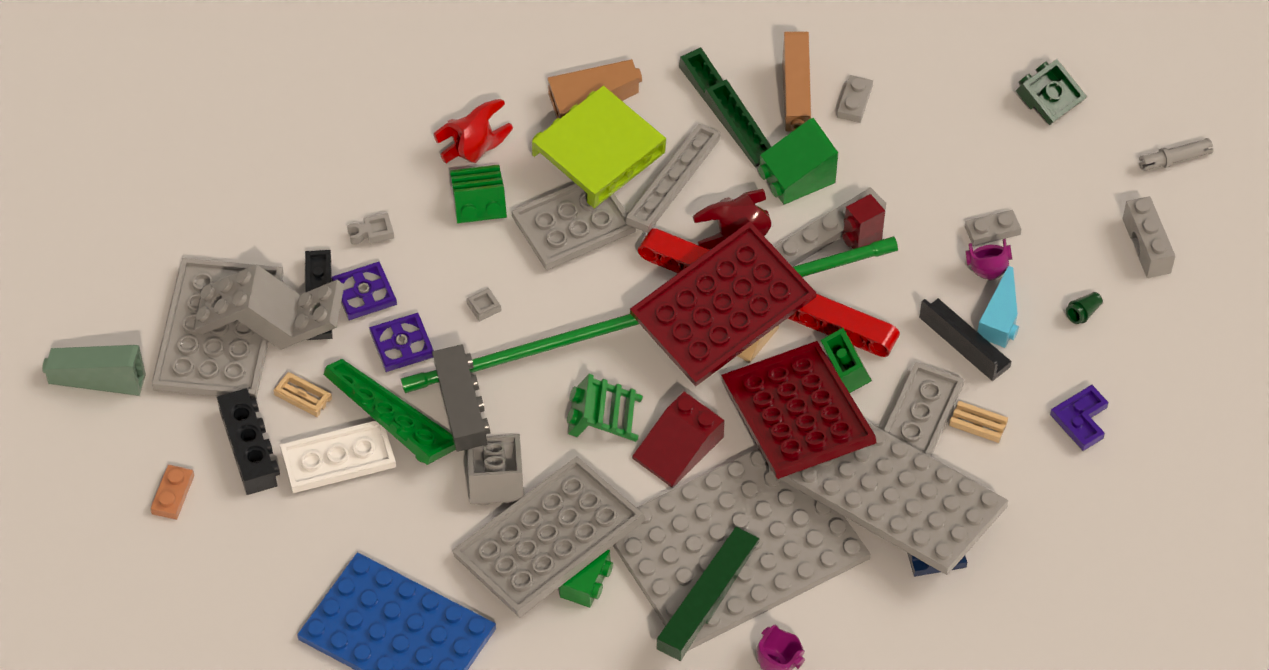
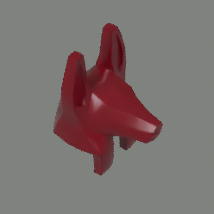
M758 189L745 192L734 200L727 197L693 215L694 223L718 220L720 229L719 233L698 241V245L706 249H712L749 221L765 236L771 228V219L767 210H763L755 205L766 200L765 191Z

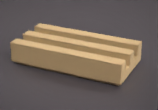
M287 372L273 390L275 396L317 418L320 415V410H324L326 403L332 400L331 393L290 372ZM288 381H289L290 383H292V384H294V385H296V386H298V387H300V388L297 389V388H295V387H293V386H291V385H289V384H287V383H288ZM302 389H304V390H306V391H308V392H310V393H312V394H314V395L320 397L321 399L318 400V399L314 398L313 396L307 394V392L303 391Z
M958 401L949 426L999 443L1007 425L1008 417ZM958 418H962V419H964V420L973 422V424L968 423V422H965V421L960 420V419H958ZM983 426H985V427H987V428H990V429H993V430H996L997 432H994V431L988 430V429H986V428H983Z

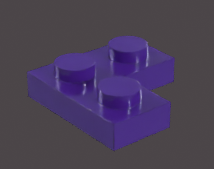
M1090 385L1052 408L1050 415L1081 450L1085 451L1104 439V431L1094 422L1092 417L1107 409L1109 402L1093 385Z

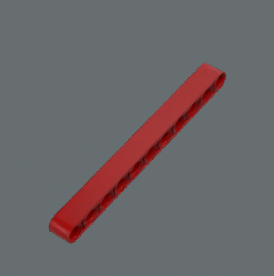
M652 228L643 239L637 251L643 259L675 273H680L710 250L662 230ZM816 294V298L787 318L826 335H831L844 328L855 347L880 357L889 356L900 336L899 330L894 325L819 294Z

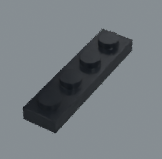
M331 250L305 251V289L308 292L332 282ZM332 330L307 340L333 339Z

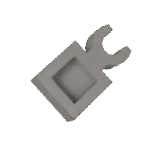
M388 213L363 218V225L358 223L347 225L348 234L357 233L350 236L351 244H359L367 238L370 244L394 239V232Z

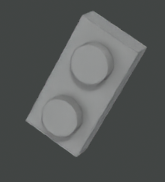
M849 76L838 108L837 118L861 123L873 87V80Z
M1013 210L965 221V229L973 246L1021 235V227Z

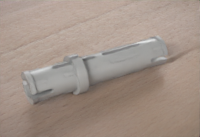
M1205 138L1204 140L1170 149L1161 148L1158 152L1140 156L1139 161L1144 162L1139 164L1143 171L1161 166L1167 168L1172 163L1213 153V148L1209 149V147H1213V144L1209 138Z

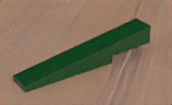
M701 47L680 56L679 68L754 167L759 166L760 155L772 146L728 80L723 81Z
M738 527L734 528L657 637V650L679 661L683 659L703 625L709 623L758 545L760 538Z

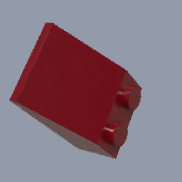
M684 391L667 407L633 454L632 459L673 488L724 438L725 420Z

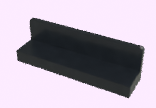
M939 298L932 303L926 299L921 301L919 318L991 381H994L1011 367L1012 361Z

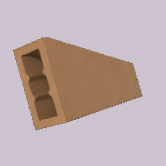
M784 32L782 68L785 131H794L811 119L809 32Z
M631 59L548 77V94L556 118L561 119L574 105H579L592 91H597L602 86H605L621 101L639 93V83L642 82L640 69L635 68Z

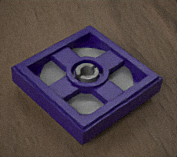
M380 261L331 277L332 282L338 280L344 284L341 304L348 320L397 305L396 297Z
M418 312L369 327L385 372L433 358L432 351L434 350Z

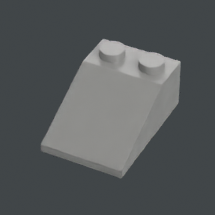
M520 434L486 436L488 445L468 449L470 504L515 503L524 496Z

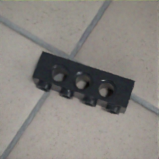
M247 388L217 396L221 418L246 495L278 487L276 476L280 475L277 461H271L269 456L273 454L269 438L264 440L262 435L266 433L262 417L257 419L255 414L259 412L256 398H250Z

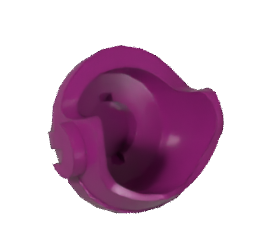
M1003 239V247L990 244L981 246L973 251L972 243H969V250H966L967 266L971 265L972 270L977 276L983 279L995 280L1005 273L1009 266V260H1013L1011 245H1007L1006 239Z
M777 625L767 627L762 631L763 638L758 643L756 649L757 661L762 670H792L795 667L799 669L805 661V658H803L805 650L796 635L779 629Z

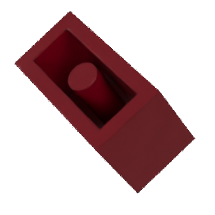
M872 194L846 206L842 237L845 244L853 249L882 240L885 209Z

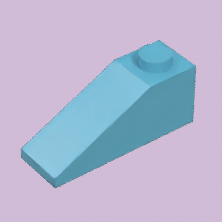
M1008 266L979 321L977 331L989 342L1006 348L1010 339H1015L1019 330V326L1016 325L1018 313L1014 270L1011 266Z

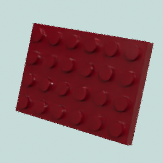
M749 221L630 308V314L696 387L816 298V291Z
M818 341L721 375L723 385L776 479L877 443L876 435Z

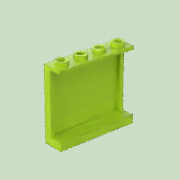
M602 86L597 91H592L579 105H574L561 119L557 118L544 132L537 133L532 140V156L535 157L541 153L588 194L587 203L593 208H596L661 157L666 149V137L605 86Z

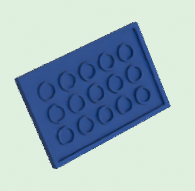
M357 552L297 636L299 641L354 670H468L495 632L496 623Z

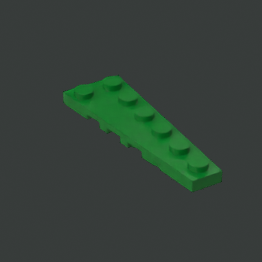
M340 359L326 366L323 375L416 455L415 458L419 462L428 465L456 450L451 433L345 360Z

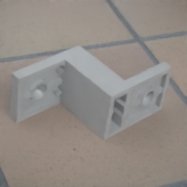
M256 264L202 288L194 330L202 335L238 320L282 350L337 328L344 284L335 280L300 295Z

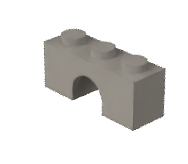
M1151 197L1126 201L1122 219L1130 239L1138 237L1140 244L1139 260L1146 277L1151 278L1171 274L1175 253Z

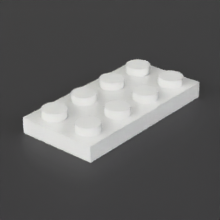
M377 421L280 444L293 493L396 468V461L387 431Z

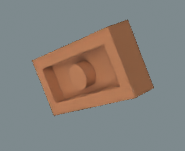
M173 465L167 466L150 508L153 515L178 519L193 481L194 471Z

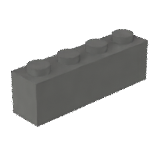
M463 344L432 351L456 451L459 452L488 445L486 434L491 432L487 418L482 419L480 412H484L485 409L482 396L476 397L475 391L479 390L476 374H470L469 369L474 368L471 354H465Z

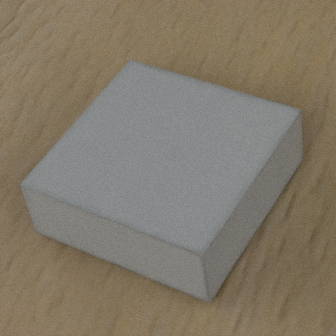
M489 288L466 298L467 305L479 322L501 312V305Z

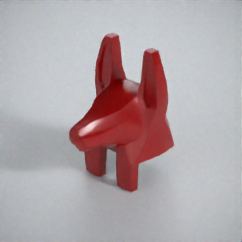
M495 99L485 102L476 107L466 117L451 119L433 133L436 143H441L453 136L455 143L440 153L444 163H448L458 156L469 162L476 163L486 151L497 147L504 141L513 129L512 124L507 123L492 131L488 121L494 113L505 105L504 100Z

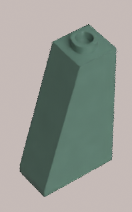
M139 345L51 348L49 356L44 359L42 371L46 374L48 384L140 396L146 376Z

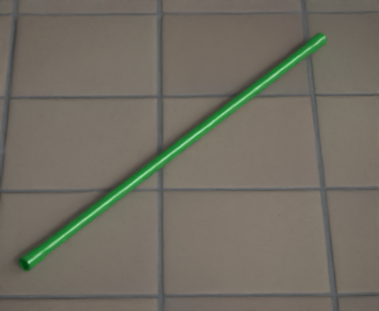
M892 236L872 242L866 246L793 266V268L802 277L867 258L898 251V245L895 237ZM631 314L623 315L472 359L474 368L469 370L470 373L639 325V323ZM436 370L401 378L404 393L426 388L439 382Z

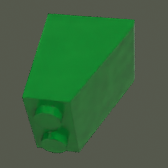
M813 117L760 155L758 172L763 180L766 179L769 183L772 194L776 198L778 197L783 205L836 183L838 151Z

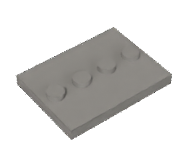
M573 184L512 210V218L547 271L636 232L635 227L626 224L628 214L615 194H612L596 208H593L587 203L588 194L577 184Z

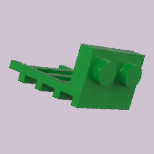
M500 165L450 170L457 224L507 218L505 191Z
M588 374L577 387H573L569 400L572 402L571 410L567 416L569 435L578 437L588 426L635 442L638 440L639 435L631 433L635 401L641 402L643 396L637 394L635 389L631 388L629 391L622 389V385L616 384L614 386L608 384L606 379L601 381L594 379L592 374ZM607 391L612 392L609 425L603 423ZM621 396L626 397L623 430L617 428Z

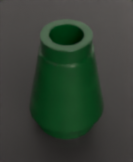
M1092 292L1069 302L1066 308V315L1074 324L1085 323L1102 305L1103 299L1097 292Z

